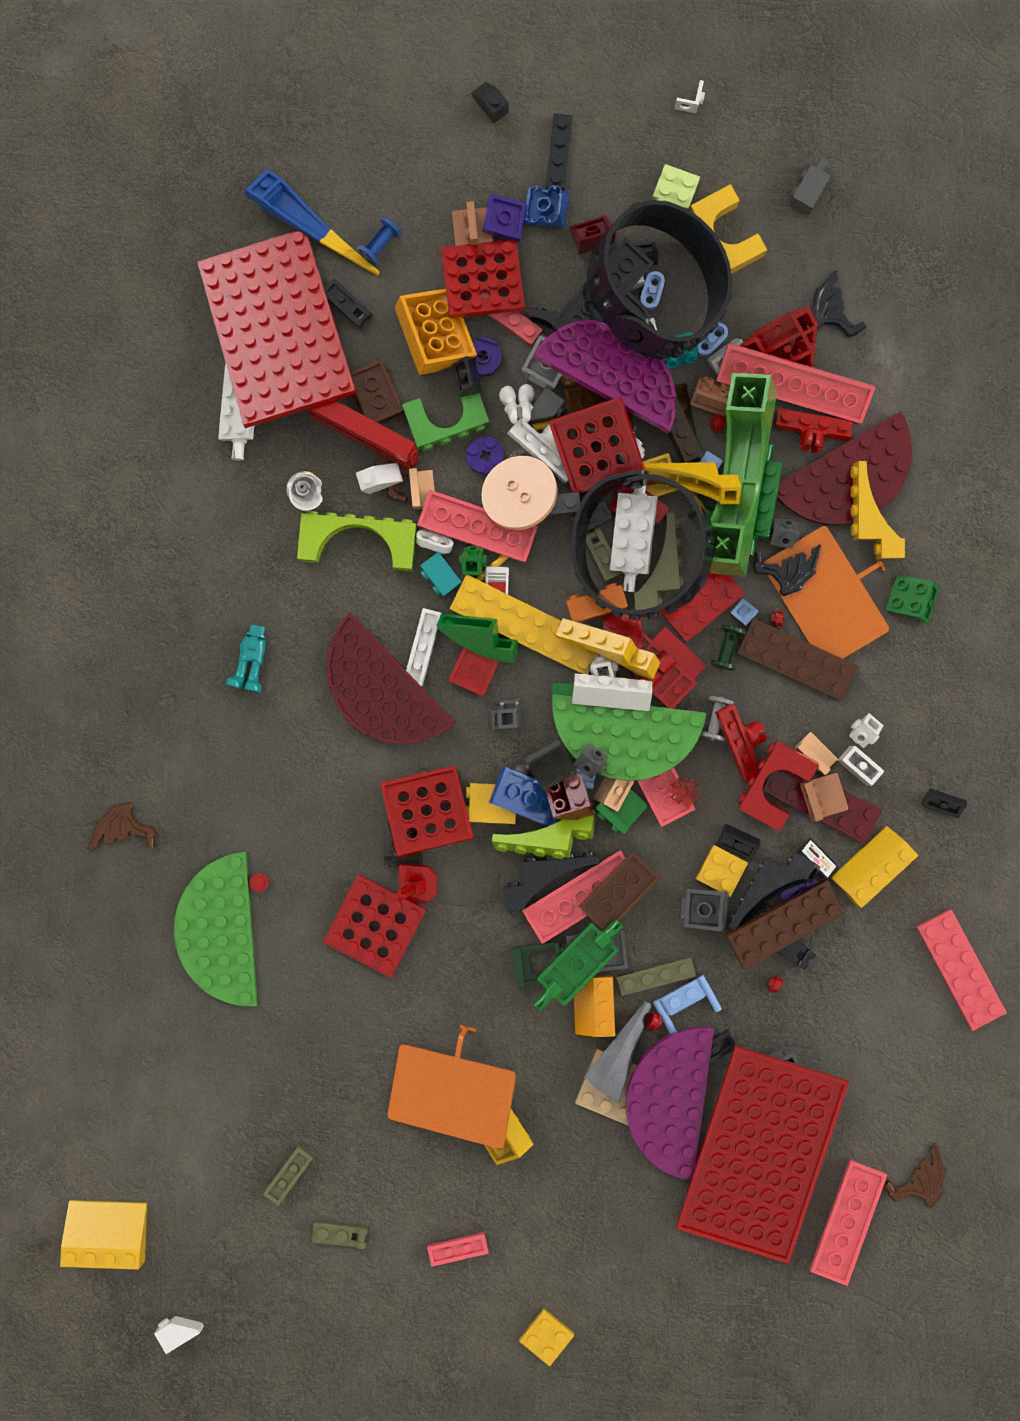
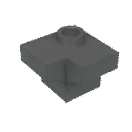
M520 700L500 701V708L491 711L492 730L522 729Z

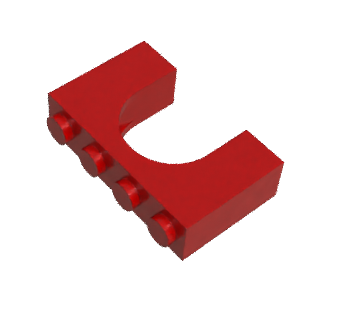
M776 740L775 743H770L766 751L768 753L765 760H760L756 768L758 769L756 776L752 775L750 777L746 793L742 792L737 802L739 803L738 807L740 810L780 831L789 817V811L765 797L763 793L765 779L774 771L788 770L810 782L819 767V763L787 744Z

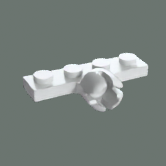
M519 418L517 420L518 424H514L507 434L534 458L544 462L561 482L566 483L568 478L550 425H547L540 434L528 423H523L522 418Z

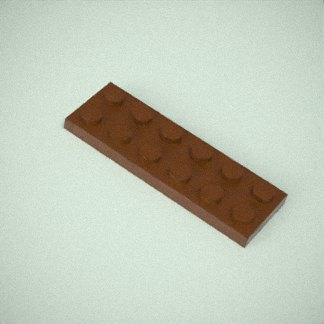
M754 618L737 650V653L841 701L859 667Z
M824 879L726 934V937L742 969L746 970L843 915L844 912L829 881Z

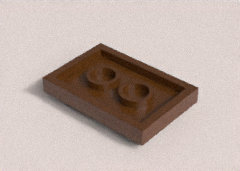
M382 359L350 372L357 393V399L367 418L380 423L404 413V409Z

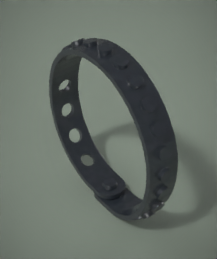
M633 470L608 476L598 481L586 493L579 505L573 523L571 558L575 575L584 587V592L589 597L596 600L595 603L602 609L607 607L612 610L611 614L621 618L623 614L628 615L630 620H640L641 618H648V620L660 618V615L675 613L679 608L691 602L706 583L714 555V533L706 508L689 489L672 479L649 474L646 470ZM655 484L677 488L690 500L699 519L701 550L695 572L683 590L661 605L642 610L619 608L600 593L588 571L586 563V536L591 516L600 500L608 492L620 485L631 487L632 489Z

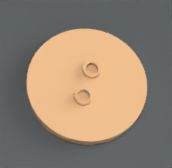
M516 456L506 459L495 466L485 479L482 488L483 507L492 521L503 528L523 530L533 527L543 521L552 511L557 499V482L550 468L539 459L530 456Z

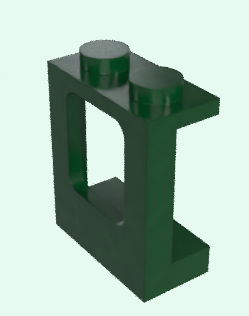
M558 941L543 944L512 947L517 987L523 988L526 985L540 984L536 979L538 975L531 973L530 953L554 950L557 957L563 951V945L559 946Z

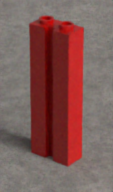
M336 400L306 409L309 411L310 418L408 470L411 466H415L419 456L413 441Z

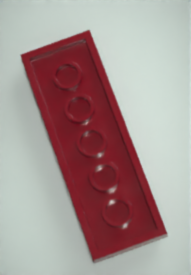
M777 770L769 774L763 785V792L809 815L800 787V783L807 782V780L788 770ZM813 775V777L811 778V780L816 779V778H820V777H818V776H816V775ZM843 790L848 810L823 817L819 821L865 844L882 810Z

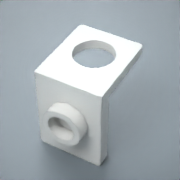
M700 80L695 101L677 98L674 109L697 113L699 104H703L705 92H702L704 81ZM680 104H687L689 107H684Z

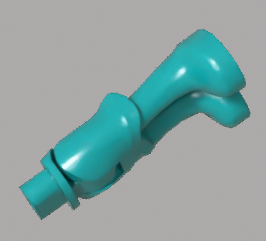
M251 624L249 632H246V636L240 644V656L234 677L227 678L225 685L261 693L262 686L258 682L260 665H263L266 647L265 627ZM248 662H252L249 677L244 686Z

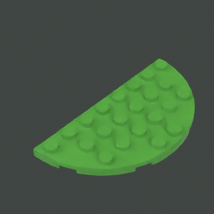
M553 694L552 699L555 726L560 739L569 753L577 760L583 750L591 743L608 756L604 763L606 768L600 775L621 781H638L652 778L675 767L695 746L706 718V713L663 707L650 706L649 711L572 704V696Z
M246 851L227 855L212 862L191 880L182 894L177 907L174 922V938L178 956L183 967L201 989L226 1003L239 1006H257L258 998Z

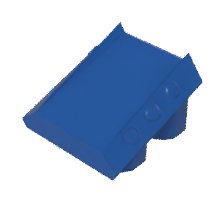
M541 186L528 187L524 224L564 228L566 226L567 209L570 201L569 192L562 191L559 186H551L549 189H544Z

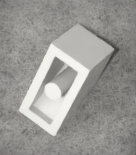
M398 463L372 466L356 472L360 489L367 494L403 482Z
M175 1316L170 1320L168 1318L162 1320L158 1324L154 1335L167 1354L200 1334L204 1325L202 1322Z

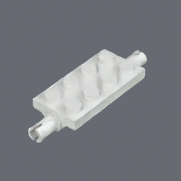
M225 364L218 439L231 441L233 443L231 459L236 461L241 459L243 461L244 446L247 444V440H253L254 426L245 428L243 425L227 365Z
M646 486L634 489L632 494L618 493L610 570L622 571L625 574L623 591L635 592L636 575L638 573L649 574L658 497L647 496L645 494Z

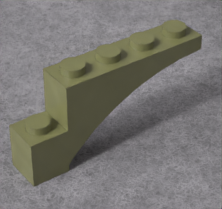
M667 513L665 515V533L661 554L650 578L638 592L633 593L634 610L661 605V595L657 593L679 591L680 586H683V576L679 575V567L682 566L681 556H678L677 548H680V538L676 537V529H679L678 518H675L674 513Z

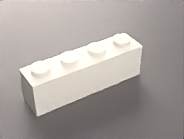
M575 674L572 704L649 711L652 681Z

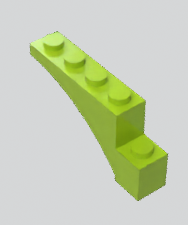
M593 810L594 815L578 820L562 819L553 825L533 832L510 835L493 834L492 844L494 849L500 852H507L509 850L515 851L518 854L533 853L540 857L549 855L557 859L570 858L573 837L580 840L593 839L596 823L595 810Z

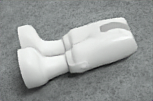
M524 384L519 388V405L516 404V394L512 387L504 386L501 388L499 398L502 404L506 406L504 410L508 414L509 420L513 424H518L517 418H523V423L529 422L531 410L533 409L531 402L535 396L533 387Z

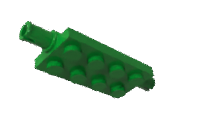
M768 444L749 557H754L756 541L759 538L770 539L783 468L782 462L771 461L774 448L772 444Z
M614 919L604 931H600L590 922L536 977L545 987V991L533 1004L541 1012L553 999H557L565 1007L619 951L612 943V938L624 926L617 919Z

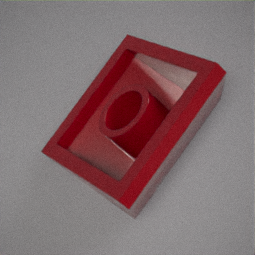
M606 215L570 226L578 255L592 251L602 236L612 226ZM616 232L612 235L610 245L614 244Z

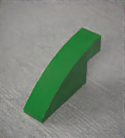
M442 614L436 624L437 628L447 637L476 654L508 663H514L517 657L518 640L499 638L497 619Z

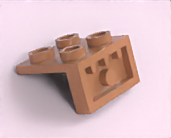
M837 773L810 780V782L800 783L811 821H819L823 817L848 810L846 798Z

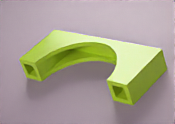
M307 511V514L301 513L297 559L300 562L319 563V558L325 544L335 534L349 528H365L377 533L386 541L391 550L394 570L413 572L417 525L412 520L402 519V522H395L393 518L375 520V517L364 516V519H361L351 514H345V517H338L336 513H326V515H318V512Z

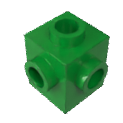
M477 546L464 548L463 554L459 556L462 575H482L483 567L487 566V555H484V548H478Z

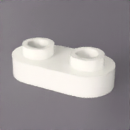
M425 529L419 530L416 534L415 541L422 548H427L440 554H447L452 551L453 541L449 537Z

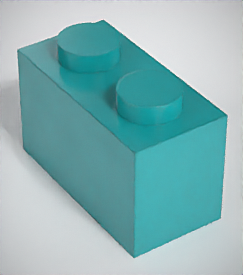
M439 552L420 565L422 569L420 573L426 581L431 580L434 584L432 589L438 596L442 595L445 598L462 584L461 580Z

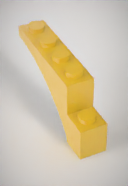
M858 461L854 463L851 467V478H853V486L851 487V497H853L851 516L854 518V524L851 526V535L854 536V540H876L874 544L876 559L905 558V538H900L892 530L874 501L867 475V462Z
M716 462L644 463L645 469L649 474L672 479L690 491L710 497L720 504H739L741 484L738 475H719Z
M563 618L555 634L558 639L591 650L622 665L636 675L653 680L660 665L654 653L638 649L631 638Z

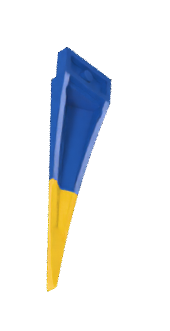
M267 169L245 189V196L259 204L262 210L379 276V270L331 230L278 175Z

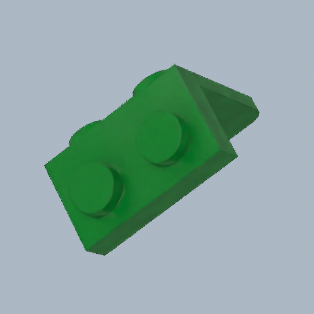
M630 789L618 812L599 802L595 806L597 810L595 814L603 821L607 819L611 823L610 828L614 832L625 834L632 823L645 811L647 804Z

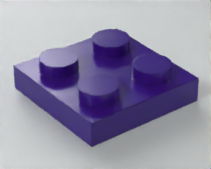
M490 193L482 232L519 242L526 203Z

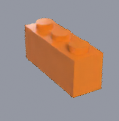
M616 583L605 586V590L600 591L614 605L622 609L628 608L622 585L617 586ZM580 594L570 596L569 600L566 601L570 620L578 623L611 614L612 610L607 607L602 609L595 603L596 600L588 595L580 597Z

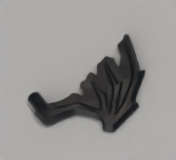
M834 271L819 289L816 288L813 306L810 309L818 322L817 329H820L824 324L837 325L847 337H853L865 329L866 325L862 321L854 326L848 321L846 315H840L845 308L843 306L844 301L839 300L842 295L841 289L835 287L830 291L832 284L838 280V272Z
M819 544L818 547L811 550V556L807 562L806 554L801 552L796 554L794 560L792 557L784 559L781 568L777 563L767 564L762 562V553H754V571L757 574L772 575L780 584L779 593L782 596L802 590L804 583L816 573L815 567L821 545Z

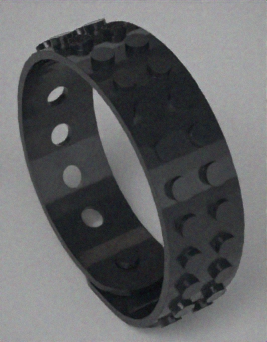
M659 200L632 204L602 236L589 259L587 285L594 308L620 342L643 356L657 360L671 357L675 359L682 356L686 350L692 351L718 327V320H722L727 313L726 308L732 297V274L726 251L715 232L700 217L677 204ZM629 226L652 227L672 236L690 251L702 270L708 292L707 314L697 333L686 337H673L662 334L655 330L653 324L645 316L637 312L623 299L615 287L608 264L610 240L614 232ZM606 298L610 301L611 308L608 306Z

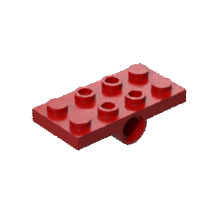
M642 631L643 649L654 653L660 662L656 674L652 680L636 675L627 668L625 669L637 680L652 681V694L664 706L673 709L697 682L677 664L671 655L662 650Z

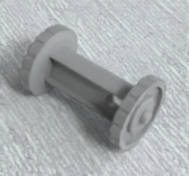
M709 696L708 700L715 704L708 732H701L700 736L709 738L712 741L724 742L725 737L719 735L721 726L715 712L729 704H734V701L724 697Z

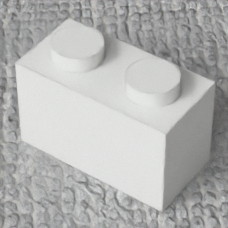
M849 746L837 760L866 786H872L884 772L882 768L856 746Z

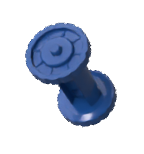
M382 217L380 220L383 227L366 247L363 245L357 247L359 253L374 265L379 263L376 256L393 235L398 238L402 235L400 229L386 217Z

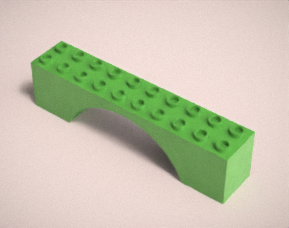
M732 373L726 406L727 444L723 475H738L741 484L739 504H720L717 501L715 510L710 518L714 533V555L709 573L746 577L777 398V391L771 375Z

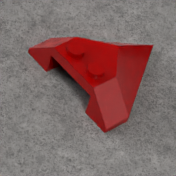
M809 306L791 310L757 329L740 346L813 367L818 322Z

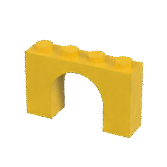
M730 184L692 204L689 211L700 217L714 231V222L719 217L736 209L740 200ZM759 234L738 244H726L721 241L730 263L731 274L761 259L767 252V248Z

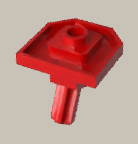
M400 863L398 891H396L395 896L398 897V900L407 898L415 903H428L437 895L438 875L429 865Z

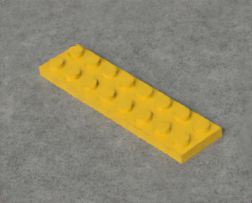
M469 575L465 576L450 607V610L462 616L497 619L499 634L509 639L518 640L519 644L581 674H589L590 664H592L593 658L598 655L584 647L558 639L555 634L561 624V620Z

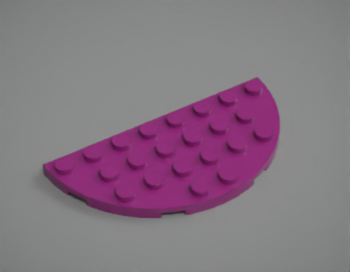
M597 320L577 321L560 327L556 332L544 339L537 348L532 358L607 400L621 396L626 411L667 434L670 432L676 413V393L672 376L663 359L657 360L635 352L620 342L606 323L597 322Z
M713 1026L689 1027V1029L677 1033L673 1032L656 1042L641 1057V1061L630 1077L626 1092V1117L632 1137L640 1151L657 1168L674 1177L691 1180L696 1165L714 1034Z

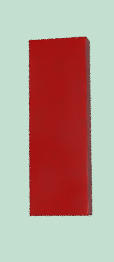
M666 627L652 640L662 650L671 655L677 664L693 679L706 667Z

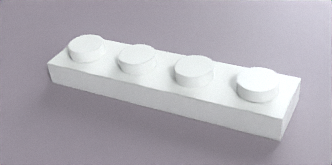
M425 608L422 609L406 669L422 687L438 631L436 624L442 615L440 612Z

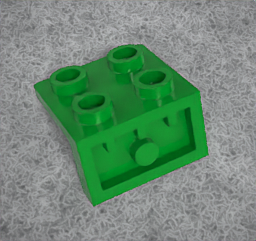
M897 575L886 610L916 617L921 623L928 624L939 587L933 581Z

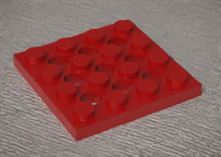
M516 240L478 243V245L474 246L467 244L441 247L449 319L525 311ZM497 257L504 259L502 263H497L494 260ZM479 259H483L486 261V263L483 265H478L476 261ZM460 261H464L467 263V265L464 267H459L457 263ZM505 274L507 277L504 280H499L497 275ZM480 276H486L488 280L485 282H481L478 280V278ZM461 278H467L469 282L466 284H462L459 282V280ZM507 291L509 295L502 297L499 295V292ZM482 293H488L490 297L487 299H483L480 297V295ZM463 295H469L471 296V299L468 301H464L461 299V297Z
M621 396L548 421L573 493L590 490L598 481L614 474L633 470H646ZM606 416H609L613 419V425L611 427H608L604 424V418ZM588 422L595 425L594 433L587 431L586 424ZM570 428L577 431V438L573 439L569 436ZM612 435L619 437L620 442L618 445H613L610 442ZM594 441L601 443L602 449L600 451L593 449L592 444ZM576 447H581L584 450L583 457H578L575 454ZM617 454H623L626 457L624 464L617 462ZM601 459L608 463V468L605 470L599 467L598 463ZM583 465L590 468L589 475H584L581 472Z
M455 765L380 783L398 858L474 839ZM440 784L447 787L443 793L436 791V787ZM420 789H425L428 791L426 797L421 798L417 795V792ZM400 794H407L409 799L406 802L399 801L398 797ZM448 802L451 808L448 811H443L440 809V805ZM424 807H430L432 813L425 816L421 813V810ZM406 811L412 812V819H403V813ZM448 820L455 822L456 825L453 829H447L444 826ZM434 825L437 830L435 833L429 834L426 832V827ZM414 829L418 834L415 838L407 837V832Z
M358 874L323 943L392 978L427 909L407 898L398 900L394 891ZM369 895L372 899L371 904L365 905L361 900L362 896ZM386 904L389 912L386 914L381 913L378 909L379 905ZM360 912L363 915V920L360 922L355 921L353 913ZM403 913L406 916V921L403 923L398 922L395 917L396 914ZM370 922H379L380 929L377 931L372 930ZM345 929L353 930L354 937L350 939L345 937ZM387 931H396L397 938L389 939ZM362 938H369L371 946L364 947L361 944ZM386 947L389 952L388 955L381 956L378 953V948Z

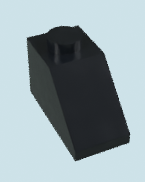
M485 82L471 93L493 124L509 113V102L497 87Z

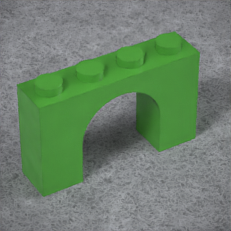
M480 394L459 397L463 407V415L461 420L450 428L434 426L428 420L420 398L402 404L418 451L427 452L432 450L435 445H447L451 443L452 439H464L469 436V433L475 431L476 433H481L487 430L490 424Z

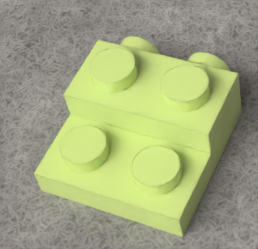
M665 164L652 200L671 202L689 210L700 176Z

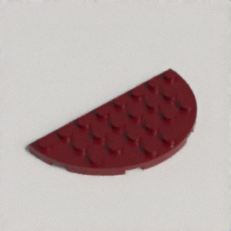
M900 411L781 480L777 496L778 501L796 513L795 515L814 523L834 526L854 523V518L851 516V506L853 505V497H851V487L853 486L851 467L858 461H866L870 489L879 511L882 510L898 494L910 468L912 443L910 431L902 412Z
M349 612L336 629L327 655L328 685L335 704L343 716L362 733L380 741L394 744H412L426 741L442 734L453 726L456 722L364 625Z

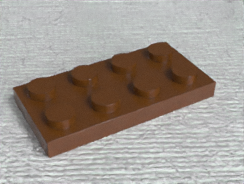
M631 851L579 905V908L604 931L614 919L620 921L661 878L634 851Z

